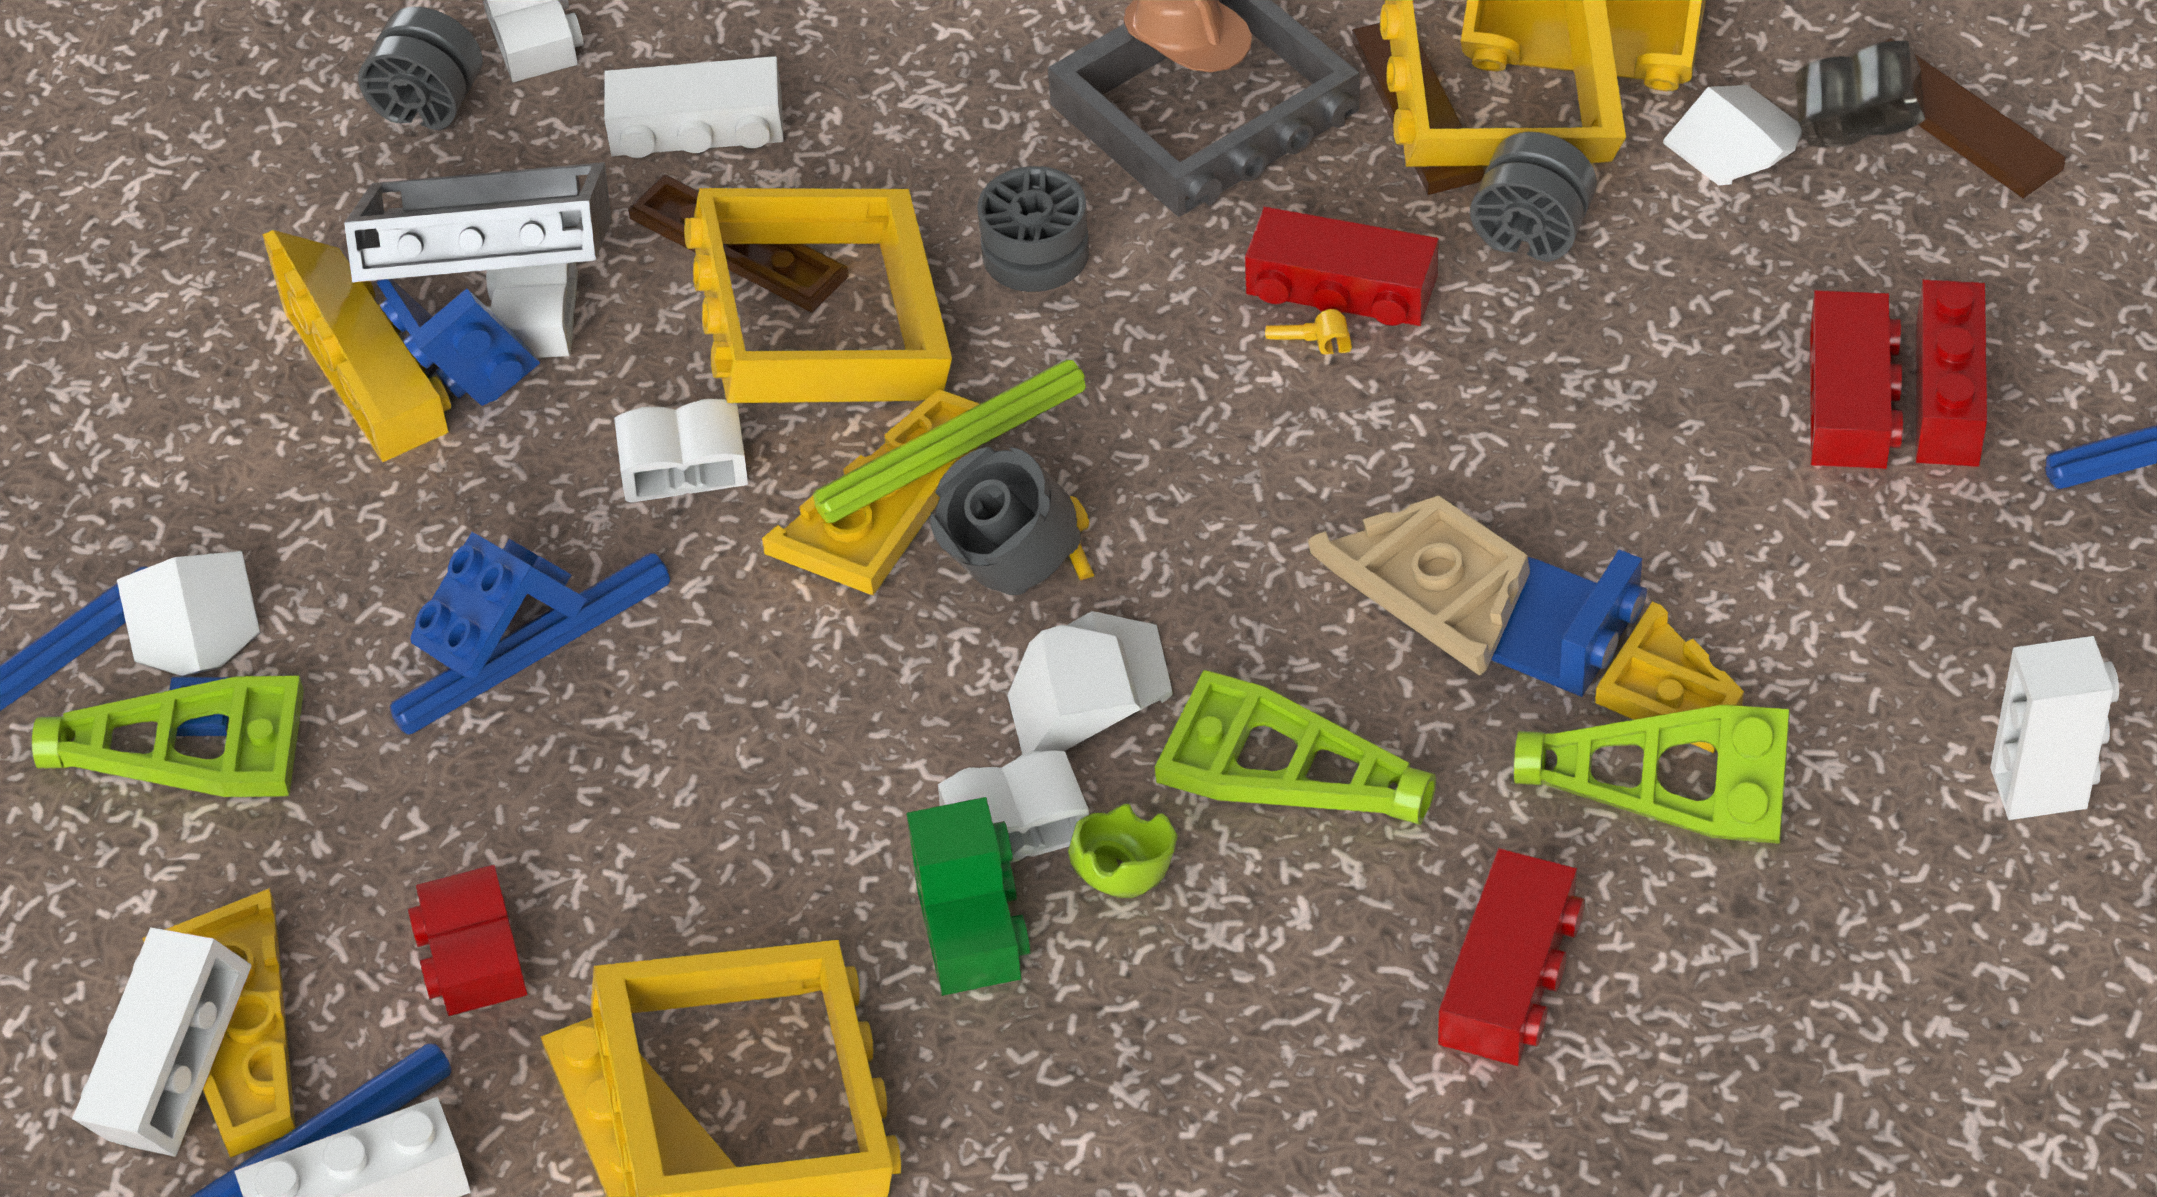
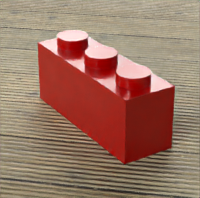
M1263 207L1245 255L1246 294L1258 296L1261 300L1270 304L1291 302L1316 307L1321 312L1334 309L1341 313L1345 312L1372 317L1380 323L1389 326H1397L1402 323L1421 326L1438 277L1439 238Z
M1923 279L1916 321V463L1979 467L1987 424L1985 283Z
M1814 290L1810 322L1811 465L1887 469L1889 448H1901L1903 411L1892 410L1891 401H1900L1902 365L1891 364L1890 355H1899L1900 319H1890L1889 293Z
M1498 848L1439 1008L1438 1045L1515 1066L1519 1065L1526 1044L1538 1047L1548 1012L1547 1006L1540 1005L1544 990L1557 992L1562 980L1567 952L1559 950L1564 935L1573 938L1577 936L1584 913L1585 898L1575 896L1577 868Z

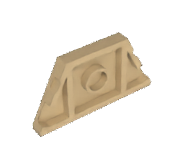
M1440 496L1410 504L1400 512H1385L1363 519L1365 530L1330 541L1325 531L1315 534L1308 539L1310 553L1331 571L1479 676L1487 670L1530 574L1528 556Z

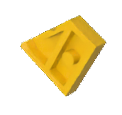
M1652 601L1596 687L1595 696L1596 704L1635 720L1717 705L1743 706L1744 691L1725 671H1721L1711 664L1709 654L1693 638L1685 642L1667 623L1668 612L1662 605ZM1706 742L1690 743L1712 753L1716 751L1711 744Z

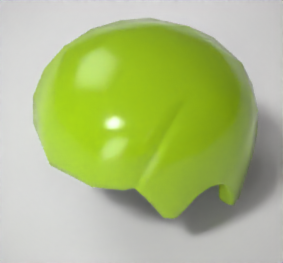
M1123 804L1107 814L1091 813L1077 821L1072 833L1068 854L1072 867L1088 885L1117 898H1134L1156 887L1164 878L1174 853L1178 835L1169 818L1163 813H1158L1150 821H1145L1135 815L1130 804ZM1116 858L1123 862L1120 866H1118Z

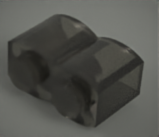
M1909 41L1878 43L1859 51L1852 57L1839 56L1820 59L1805 65L1795 72L1798 121L1809 146L1846 147L1862 140L1867 135L1899 133L1913 128L1925 120L1921 68Z

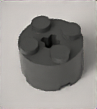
M991 447L977 449L954 463L941 478L935 492L940 497L936 514L934 515L931 512V529L938 544L980 584L1008 595H1020L1053 574L1065 558L1078 548L1081 532L1077 527L1076 511L1069 495L1027 452L1010 447L1012 451H994Z

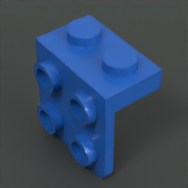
M393 279L376 281L387 298L380 304L381 309L400 331L405 332L407 330L410 334L403 340L407 349L426 369L435 363L439 367L436 370L438 376L458 398L467 392L476 402L483 406L497 400L540 364L533 351L467 288L432 317Z
M471 532L465 544L451 557L448 572L434 596L419 611L410 640L416 647L460 675L472 680L481 673L527 594L572 620L576 619L587 598L566 587L572 576L571 574L513 540L508 539L504 548L501 549Z
M1620 549L1598 583L1538 559L1528 557L1530 574L1491 660L1583 697L1600 668L1605 669L1611 662L1620 636L1629 623L1633 624L1637 620L1646 600L1647 588L1640 586L1642 558Z

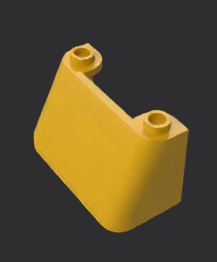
M1467 0L1461 35V48L1464 55L1472 59L1474 67L1486 71H1503L1506 69V64L1574 72L1564 0ZM1606 0L1617 77L1643 79L1645 86L1660 91H1674L1679 88V84L1690 81L1694 69L1706 0Z

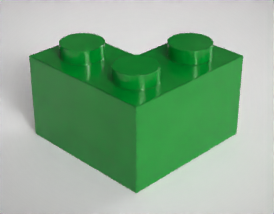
M986 797L907 812L916 889L941 996L1021 980L1019 956L1028 955L1031 952L1023 914L1010 916L1007 902L1017 900V894L1009 862L1013 861L1005 821L993 823Z

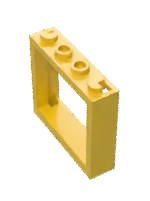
M1385 0L1380 13V31L1384 40H1390L1392 56L1389 57L1387 63V85L1390 92L1397 93L1399 109L1396 110L1394 115L1393 131L1396 144L1403 145L1406 167L1488 166L1497 146L1504 139L1523 132H1540L1561 138L1579 149L1590 163L1612 162L1626 139L1606 0H1564L1582 127L1459 129L1429 128L1413 0Z
M699 188L694 218H685V244L688 249H695L696 251L693 263L694 287L696 291H704L705 298L702 304L703 331L705 334H713L714 338L711 348V370L714 378H722L727 403L926 400L938 389L945 390L952 355L909 189ZM723 244H880L905 350L746 351Z
M839 940L594 966L590 1007L627 1197H888L892 1174L901 1173L900 1149L896 1136H886L882 1122V1119H885L887 1116L885 1086L881 1077L872 1078L868 1064V1062L873 1060L871 1028L868 1021L858 1022L855 1006L859 1005L860 1000L858 975L854 966L845 967ZM822 990L860 1153L664 1176L632 1013L796 996Z

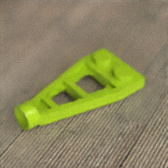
M1203 670L1155 765L1156 783L1215 800L1385 813L1393 818L1418 825L1422 824L1433 800L1436 786L1435 774L1410 767L1409 762L1264 686ZM1254 727H1270L1291 738L1298 747L1288 767L1277 771L1243 768L1236 762ZM1319 750H1328L1356 762L1359 766L1351 783H1329L1308 779L1306 775ZM1392 783L1398 785L1397 790L1391 789L1389 786Z
M235 676L63 713V717H37L32 732L33 759L37 768L77 767L221 797L289 796L304 694L300 676ZM213 714H223L229 717L224 754L220 757L202 759L182 755L174 749L177 728L185 721ZM153 721L158 723L154 750L152 752L142 754L110 749L113 729L142 722Z
M1717 705L1560 733L1546 734L1543 732L1518 731L1514 757L1515 784L1550 786L1711 838L1780 844L1790 712L1789 709ZM1706 742L1717 750L1716 786L1714 793L1708 799L1695 801L1672 794L1661 786L1657 778L1658 764L1661 755L1667 749L1677 745ZM1636 745L1642 748L1644 751L1642 782L1637 787L1628 788L1602 783L1592 776V756L1599 748ZM1547 750L1554 751L1557 755V764L1551 771L1545 770Z

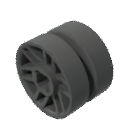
M425 7L402 8L390 16L376 43L363 62L358 74L359 87L369 105L386 120L400 124L412 123L414 121L413 118L419 112L423 119V122L420 124L421 126L440 131L451 124L476 80L483 63L481 49L472 34L452 17Z
M1523 132L1509 136L1497 146L1470 207L1472 224L1478 235L1494 250L1517 253L1521 242L1525 241L1530 246L1529 252H1527L1528 256L1545 262L1559 259L1571 249L1595 194L1597 186L1595 171L1589 160L1579 149L1561 138L1540 132Z
M1027 166L1002 173L986 185L978 199L977 210L982 260L985 269L993 279L1011 289L1040 292L1065 285L1081 273L1089 258L1086 198L1083 189L1075 179L1057 169L1043 166Z

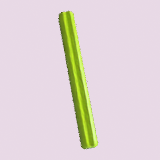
M1066 359L820 487L813 494L814 505L818 513L827 523H835L1069 400L1085 390L1084 373L1073 360Z

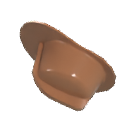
M1133 0L1125 10L1124 24L1129 34L1139 41L1150 45L1174 62L1191 70L1215 72L1230 69L1242 62L1251 48L1252 34L1247 23L1235 11L1217 0Z

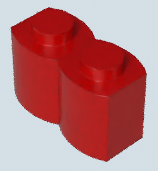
M495 865L416 885L420 905L408 908V914L417 947L430 945L432 957L420 960L430 1000L443 997L449 1017L528 995Z

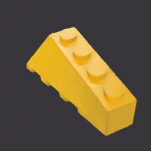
M276 230L262 234L285 315L381 461L385 462L449 433L444 412L451 409V403L443 384L437 376L427 378L424 373L425 367L417 361L399 337L400 330L386 316L380 304H377L374 300L376 295L371 281L352 282L350 263L340 248Z

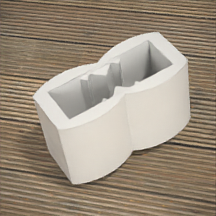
M483 0L487 18L512 82L578 65L575 48L583 46L584 42L575 13L567 15L564 13L565 9H569L568 0Z
M576 262L487 270V290L489 298L492 300L491 306H487V308L533 351L537 358L570 356L578 279Z
M702 399L686 404L676 410L665 407H641L622 413L614 418L625 501L639 502L684 495L686 493L692 494L748 485L737 403H727L725 399Z
M1065 751L1027 752L1002 768H966L938 784L940 806L982 797L987 798L993 823L1001 821L1006 823L1013 861H1009L1010 863L1019 861L1026 856L1034 857L1069 847L1076 822L1089 815L1088 807Z

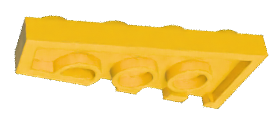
M941 389L936 390L884 434L885 443L867 457L858 456L843 469L844 475L978 406L979 403ZM968 453L835 523H827L821 517L814 505L815 502L812 495L799 506L801 515L784 529L777 525L762 538L764 553L874 596L937 506L940 497L935 492L941 478L954 463Z
M268 888L164 929L213 938L252 965L203 1087V1092L230 1158L281 1138L296 1128L276 909L271 890Z
M590 1017L540 1037L606 1197H627L593 1018ZM640 1054L664 1176L735 1168L734 1163Z

